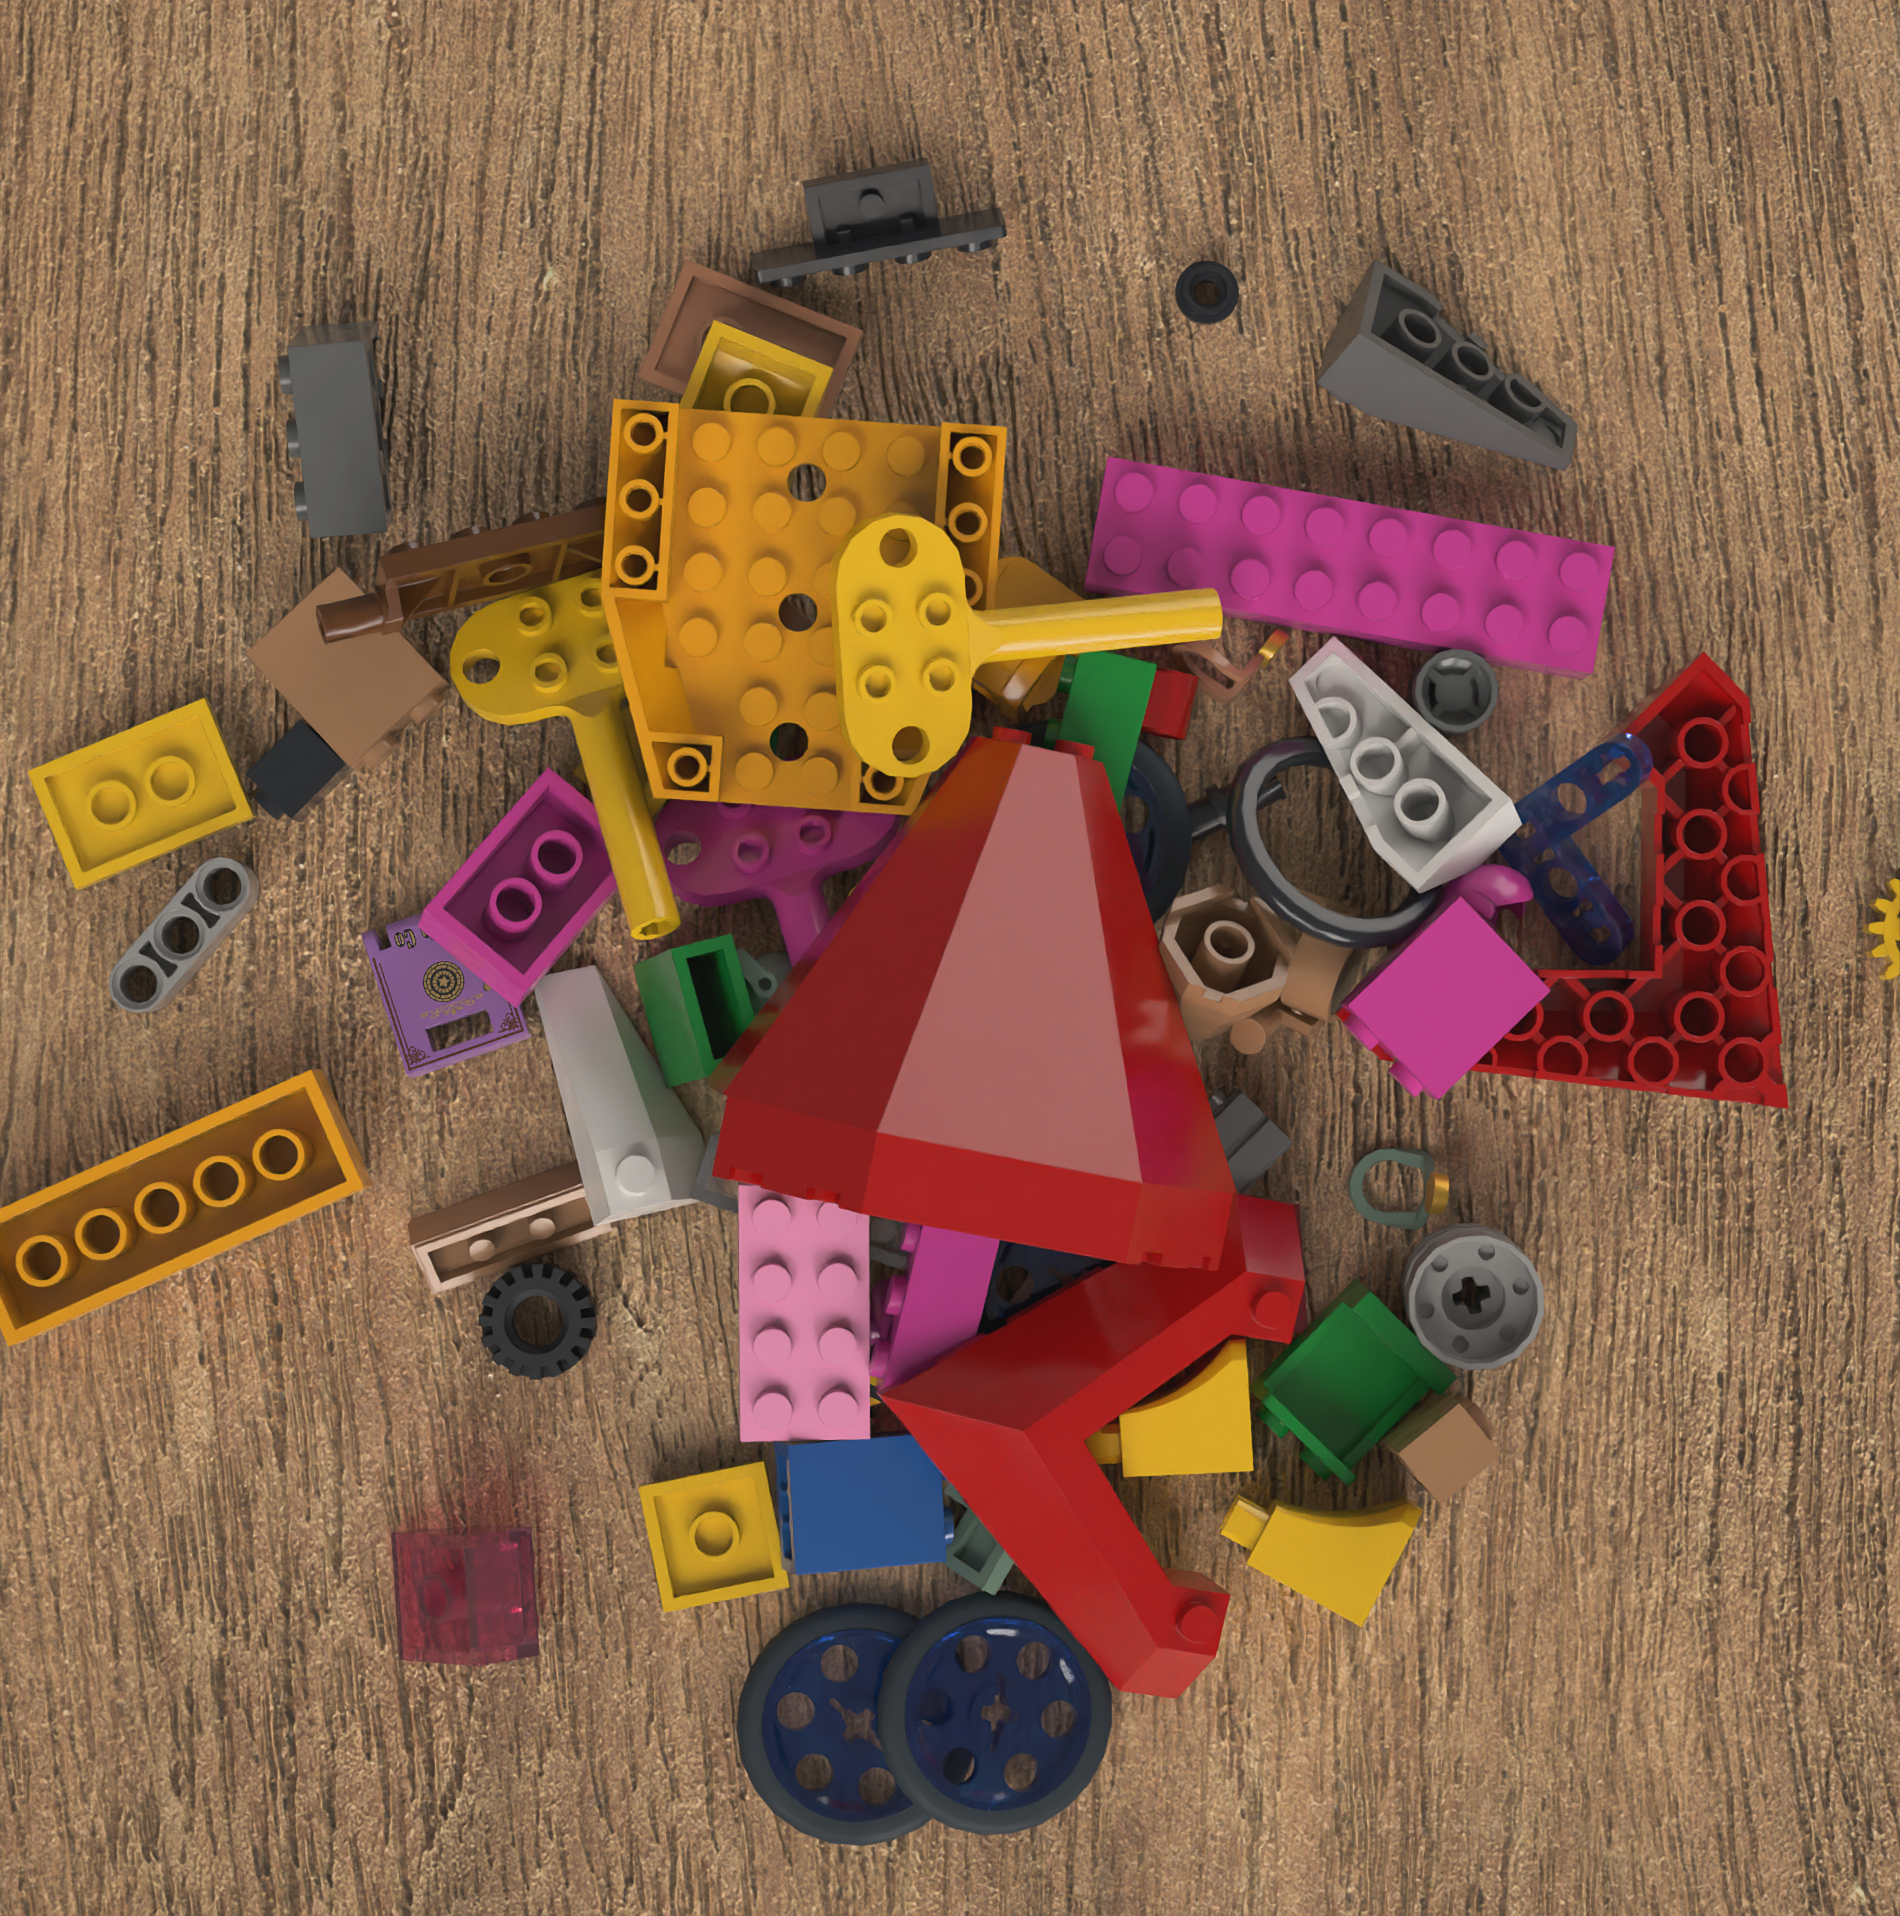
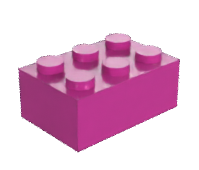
M547 767L425 907L417 927L516 1009L618 890L594 804L551 768Z

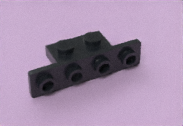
M927 158L802 181L813 242L756 252L751 256L756 283L769 282L772 287H789L804 282L807 279V274L832 270V274L838 276L853 275L867 270L870 267V262L894 258V261L899 264L917 263L930 258L934 250L957 247V250L960 252L981 251L993 246L994 239L1006 237L1007 230L1000 208L938 218L929 162Z

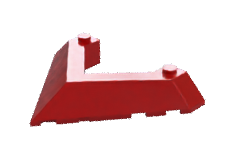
M1705 651L1698 654L1646 696L1598 743L1642 789L1639 969L1530 968L1551 991L1468 1071L1789 1109L1786 1083H1783L1779 1045L1782 1044L1778 993L1777 988H1774L1772 972L1774 952L1764 853H1761L1757 814H1760L1756 765L1755 762L1752 763L1749 733V723H1751L1749 697ZM1403 941L1393 945L1373 966H1371V968L1368 970V972L1364 975V977L1360 980L1359 983H1361ZM1342 1006L1334 1013L1342 1022L1350 1016ZM1378 1044L1371 1050L1379 1060L1395 1062Z
M1234 1193L1218 1271H1209L1195 1267H1188V1269L1161 1267L1142 1261L1140 1265L1116 1262L1105 1269L1097 1267L1005 1319L1007 1324L988 1335L982 1332L934 1359L935 1365L903 1383L897 1380L876 1392L912 1434L917 1444L946 1480L959 1492L964 1499L963 1501L1023 1575L1048 1602L1049 1607L1074 1638L1091 1655L1108 1680L1119 1691L1177 1699L1216 1657L1231 1594L1200 1572L1161 1567L1084 1443V1440L1231 1334L1287 1344L1291 1343L1305 1285V1275L1295 1206L1290 1202Z

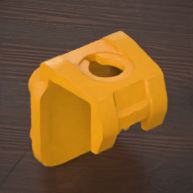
M1006 557L998 560L994 610L1084 600L1035 563L1023 557ZM1079 653L1069 654V655H1073V656L1078 657V656H1079ZM1065 655L982 664L976 669L972 677L971 688L1000 708L999 712L1016 725H1019L1032 706L1046 704L1056 694Z

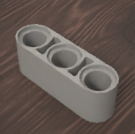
M217 857L206 861L194 872L117 962L110 973L108 987L111 997L118 1006L130 1012L154 1013L163 1010L175 999L256 903L259 897L260 884L252 868L238 860ZM231 869L240 878L241 892L232 903L222 905L213 897L212 882L221 871ZM188 917L198 926L199 941L190 952L181 954L172 946L170 935L174 924L180 919ZM146 966L154 972L158 983L153 997L141 1003L130 993L129 980L134 971Z

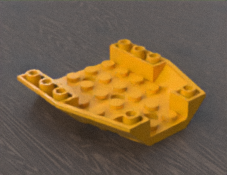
M613 399L600 596L653 798L912 815L919 804L931 772L914 778L888 776L861 761L844 740L838 717L829 586L832 559L845 535L865 519L888 512L913 514L943 529L958 549L965 575V591L969 606L974 610L980 611L994 610L1007 427L942 422L941 426L689 409L681 408L679 403ZM812 465L823 472L826 478V487L818 499L803 502L793 497L790 493L788 479L792 471L799 466ZM892 529L883 536L879 551L881 558L886 564L894 565L907 557L911 543L904 529ZM793 594L808 596L817 607V618L814 624L807 630L800 632L787 629L779 618V609L782 602ZM784 723H795L801 726L808 736L806 752L802 757L794 761L779 759L773 753L770 746V738L773 731ZM917 726L904 727L893 738L892 750L897 760L906 761L919 753L923 739Z

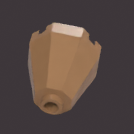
M1221 884L1175 898L1167 912L1159 938L1158 947L1172 982L1188 1037L1195 1042H1201L1220 1035L1230 1029L1233 1024L1252 1016L1277 1001L1285 987L1289 973L1287 972L1288 966L1293 959L1297 945L1278 915L1263 900L1251 896L1248 903L1232 897L1235 889Z

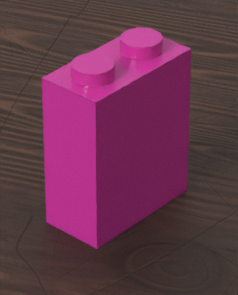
M1450 895L1339 1004L1350 1015L1343 1022V1025L1366 1049L1371 1051L1378 1044L1395 1061L1388 1069V1072L1410 1095L1415 1098L1423 1091L1428 1097L1439 1100L1551 990L1461 896Z

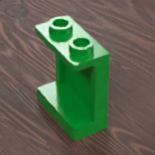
M1354 1279L1249 1386V1390L1262 1402L1254 1413L1281 1439L1291 1430L1306 1445L1298 1456L1323 1481L1326 1482L1335 1473L1349 1487L1357 1479L1351 1472L1353 1466L1430 1388L1441 1396L1458 1377L1423 1346L1420 1340L1368 1288L1357 1279Z

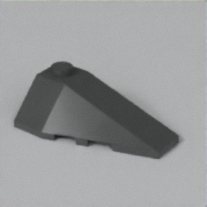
M1375 259L1366 271L1325 346L1317 384L1328 390L1337 400L1351 404L1370 416L1565 471L1572 463L1578 424L1523 375L1512 373L1506 376L1498 369L1484 352L1489 345L1477 334L1472 332L1465 339L1438 315L1444 305L1432 294Z

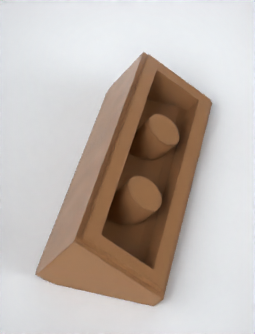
M575 1160L412 1219L408 1223L411 1248L432 1294L435 1295L612 1231L611 1222L597 1226L593 1225L578 1161Z

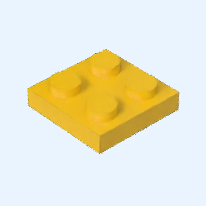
M765 1459L639 1485L638 1489L664 1613L790 1587L789 1574L782 1569L779 1525Z

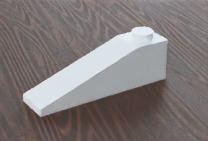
M1335 636L1289 679L1373 849L1419 894L1462 876L1480 866L1522 825L1512 800Z
M591 965L545 975L534 987L593 1225H602L716 1198L717 1192L713 1176H711L712 1172L702 1134L673 1088L666 1089L660 1067L597 967Z

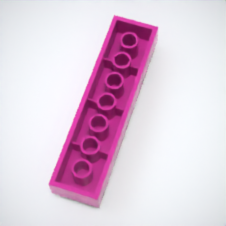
M1107 457L1083 591L1123 597L1213 587L1219 595L1222 614L1225 617L1432 654L1451 649L1468 650L1484 658L1488 664L1583 680L1593 674L1615 547Z

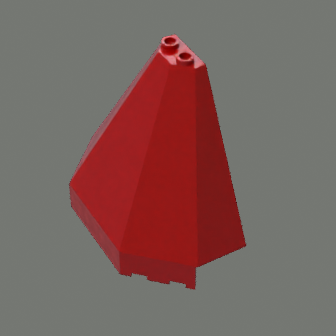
M993 726L991 738L972 736L705 1081L704 1084L727 1096L711 1176L760 1185L761 1189L805 1200L834 1203L840 1209L860 1214L1120 1263L1140 1265L1142 1261L1161 1267L1185 1269L1195 1267L1209 1271H1218L1234 1193L1237 1194L1172 982L1158 947V937L1104 764L1092 760L1095 750L1093 746L1056 739L1055 749L1052 751L1030 746L1031 733Z

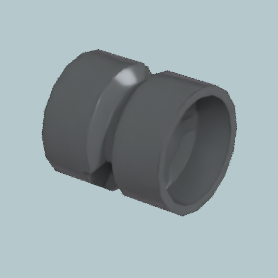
M1451 649L1437 653L1415 671L1407 686L1406 702L1444 738L1451 739L1467 734L1490 717L1497 704L1499 687L1495 672L1484 658L1472 651Z

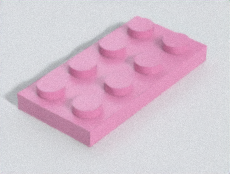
M738 1182L740 1442L870 1439L869 1215L840 1209L834 1203L805 1200L761 1189L760 1185Z

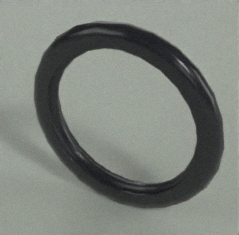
M1304 735L1282 738L1256 749L1239 766L1229 787L1226 824L1230 846L1241 872L1257 895L1287 923L1310 937L1334 946L1365 950L1395 945L1407 939L1435 911L1442 893L1443 884L1420 894L1411 886L1407 897L1395 910L1381 917L1370 919L1343 916L1321 907L1302 895L1283 877L1266 851L1258 829L1256 817L1257 802L1264 786L1277 773L1290 767L1307 765L1327 768L1332 771L1334 769L1317 736Z

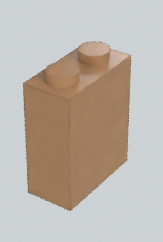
M338 566L244 654L349 767L359 770L366 763L370 769H374L399 746V742L394 736L410 721L413 720L420 726L445 704L446 699L441 693L450 684L401 631L386 635L376 632L328 645L324 644L317 624L316 606L366 595L360 586Z

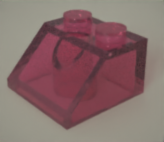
M480 1525L391 1532L399 1660L484 1666L540 1655L538 1636L539 1615L536 1605L534 1574L535 1552L532 1543V1528L530 1526Z

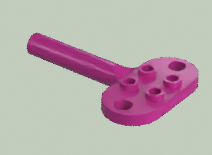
M804 753L783 760L794 761L802 757ZM672 799L658 814L654 828L672 891L683 901L704 907L733 905L756 898L772 901L793 969L831 920L822 889L823 884L837 873L857 868L879 857L897 834L903 817L897 814ZM681 843H694L701 847L699 856L688 864L678 865L668 860L672 849Z

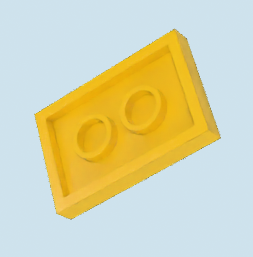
M206 698L197 700L27 771L75 889L78 890L87 888L257 817L211 704Z

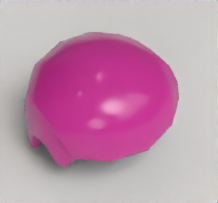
M1481 864L1470 872L1450 880L1442 889L1437 908L1450 895L1461 896L1496 932L1499 913L1502 910L1509 909L1517 918H1521L1524 915L1526 901H1530L1534 897V892L1529 879L1519 871L1503 865Z

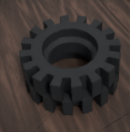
M550 1262L524 1264L498 1278L492 1284L493 1287L485 1294L481 1303L483 1305L482 1314L479 1315V1326H482L483 1332L481 1340L484 1348L488 1347L492 1353L491 1359L498 1366L503 1365L509 1369L508 1373L517 1377L520 1375L529 1377V1380H541L546 1377L553 1378L576 1365L590 1349L598 1327L596 1326L597 1306L593 1304L590 1296L592 1292L587 1284L583 1285L577 1278L578 1275L570 1269L565 1270L558 1267L559 1264ZM537 1295L548 1297L561 1309L563 1327L561 1333L553 1342L546 1345H533L524 1341L517 1333L514 1325L515 1311L519 1304L528 1297Z

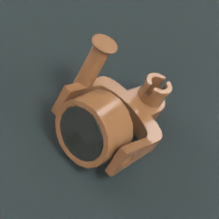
M1296 888L1302 895L1327 910L1346 917H1361L1363 910ZM1303 933L1296 945L1293 959L1288 966L1287 972L1289 973L1286 984L1278 1000L1258 1011L1251 1018L1247 1017L1231 1026L1229 1037L1234 1048L1242 1054H1256L1264 1047L1266 1038L1282 1025L1309 1038L1325 1022H1333L1337 1017L1334 1013L1341 1006L1339 1003L1352 991L1356 983L1366 949L1334 946Z

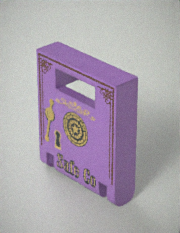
M423 912L386 925L387 934L392 946L383 950L375 929L361 933L406 1074L412 1079L532 1037L522 1004L516 1009L417 927ZM487 1010L494 1032L438 1051L433 1034L428 1031L429 1029Z

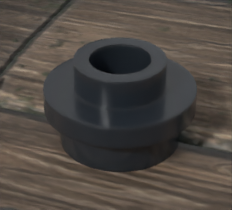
M1199 261L1187 267L1178 278L1175 288V300L1178 309L1188 320L1199 325H1214L1225 320L1235 309L1239 297L1238 283L1233 273L1224 265L1214 261ZM1201 284H1211L1218 291V299L1210 305L1201 304L1196 299L1194 290Z

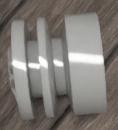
M1479 1223L1449 1224L1426 1235L1409 1254L1400 1278L1401 1304L1421 1344L1441 1362L1464 1370L1494 1369L1517 1358L1536 1338L1544 1315L1543 1285L1532 1262L1501 1231ZM1465 1277H1471L1477 1286H1484L1485 1288L1475 1293L1476 1303L1471 1306H1466L1460 1297H1452L1453 1293L1462 1290L1461 1279Z

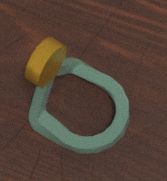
M1392 1147L1376 1148L1363 1154L1352 1166L1348 1178V1194L1355 1210L1367 1220L1386 1226L1416 1230L1423 1227L1429 1214L1443 1215L1449 1194V1178L1447 1174L1435 1172L1433 1158L1424 1150ZM1391 1160L1421 1169L1426 1192L1418 1209L1414 1212H1382L1374 1209L1366 1201L1362 1187L1365 1173L1370 1167L1380 1161Z

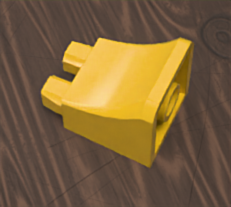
M1231 1334L1224 1339L1214 1353L1195 1371L1170 1387L1144 1397L1120 1414L1119 1417H1116L1085 1440V1444L1097 1464L1122 1463L1123 1477L1254 1471L1245 1336Z
M1237 1493L1219 1528L1221 1529L1220 1534L1247 1548L1244 1553L1246 1564L1362 1627L1413 1533L1423 1510L1418 1503L1405 1496L1379 1505L1349 1510L1313 1509L1274 1498L1269 1508L1266 1509Z

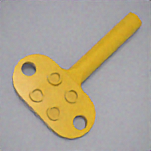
M888 512L865 519L845 535L832 559L829 586L837 707L845 742L861 761L888 776L914 778L938 770L957 754L970 728L972 677L976 669L982 664L1217 639L1221 635L1223 626L1220 598L1213 587L985 611L974 610L967 602L965 575L958 549L943 529L913 514ZM902 528L909 536L911 543L910 551L907 557L900 563L894 565L886 564L880 555V542L888 531ZM917 726L923 739L919 753L906 761L897 760L892 750L893 738L902 728Z
M601 568L498 600L474 612L456 634L450 650V672L465 704L485 720L510 726L533 723L554 716L569 718L630 935L634 939L648 940L673 932L681 925V919L620 708L623 699L627 695L600 596ZM482 659H493L500 663L498 674L493 680L482 684L473 683L468 680L469 671L476 662Z

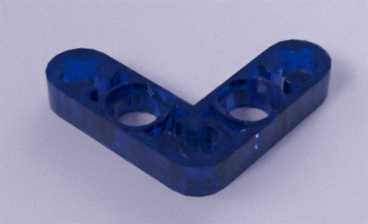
M1617 733L1609 736L1516 801L1513 805L1522 825L1530 822L1536 832L1531 837H1526L1523 840L1514 832L1498 848L1511 868L1519 871L1529 879L1534 892L1533 898L1574 954L1583 962L1592 966H1604L1612 963L1631 945L1634 936L1633 924L1621 904L1571 838V835L1632 794L1650 777L1653 768L1652 754L1648 746L1639 737L1629 733ZM1625 756L1631 766L1626 772L1618 773L1602 785L1596 774L1601 772L1614 759ZM1571 783L1583 791L1587 801L1585 812L1581 814L1572 813L1561 805L1558 799L1560 784ZM1550 847L1554 854L1550 855L1538 866L1534 858ZM1552 868H1564L1575 877L1578 887L1576 896L1564 897L1553 890L1549 882V873ZM1589 899L1593 906L1576 918L1572 911H1575L1582 903ZM1605 925L1612 935L1607 940L1604 939L1596 942L1590 933L1594 928H1601Z

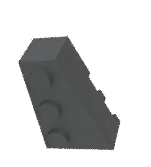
M377 321L303 326L287 346L288 355L279 356L278 366L281 390L283 394H293L296 418L287 419L288 450L291 458L300 457L303 482H295L294 484L295 509L299 521L308 520L310 538L387 532L393 521L387 439L383 438L379 400H384L382 379H376L372 341L379 340Z

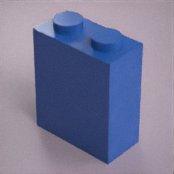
M908 1429L870 1433V1439L774 1441L781 1565L783 1570L794 1575L947 1562L946 1545H951L954 1539L952 1512L949 1506H943L942 1481L947 1480L917 1444Z

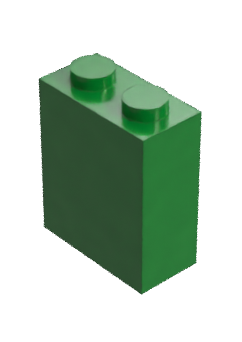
M732 933L669 949L633 965L666 1089L709 1077L755 1018Z

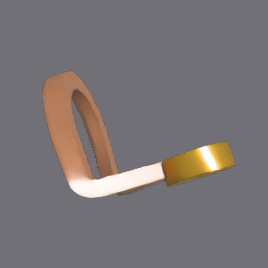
M1277 628L1259 652L1242 670L1237 669L1219 652L1203 641L1175 643L1171 647L1170 656L1180 672L1199 678L1198 689L1219 703H1229L1240 694L1260 666L1265 669L1271 663L1290 636L1280 628ZM1188 651L1196 652L1211 661L1223 674L1236 681L1234 685L1227 689L1205 674L1191 660Z

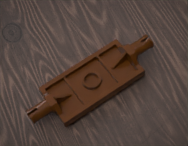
M607 497L586 500L577 505L574 511L549 516V513L544 511L529 513L517 518L512 523V526L487 531V528L483 526L465 528L454 533L448 541L424 546V543L421 541H410L394 546L387 551L386 555L379 557L375 584L371 587L370 594L316 606L317 624L324 644L328 645L376 632H381L382 635L399 632L408 620L528 592L601 569Z

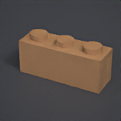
M1433 1391L1400 1418L1381 1438L1417 1484L1440 1505L1502 1455L1490 1441L1500 1432L1475 1402L1472 1403L1467 1397L1464 1398L1460 1392L1451 1398L1446 1393L1439 1396Z

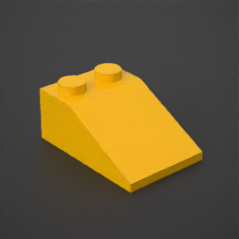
M713 320L680 401L681 408L817 418L834 369ZM798 467L794 469L789 476V491L793 484Z

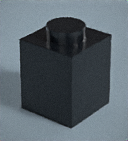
M300 719L246 775L258 786L251 793V796L273 818L278 821L286 813L292 820L301 822L353 768L349 767L309 723Z

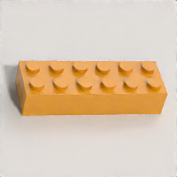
M310 1069L0 1208V1329L8 1347L28 1341L373 1186L371 1177L323 1070Z

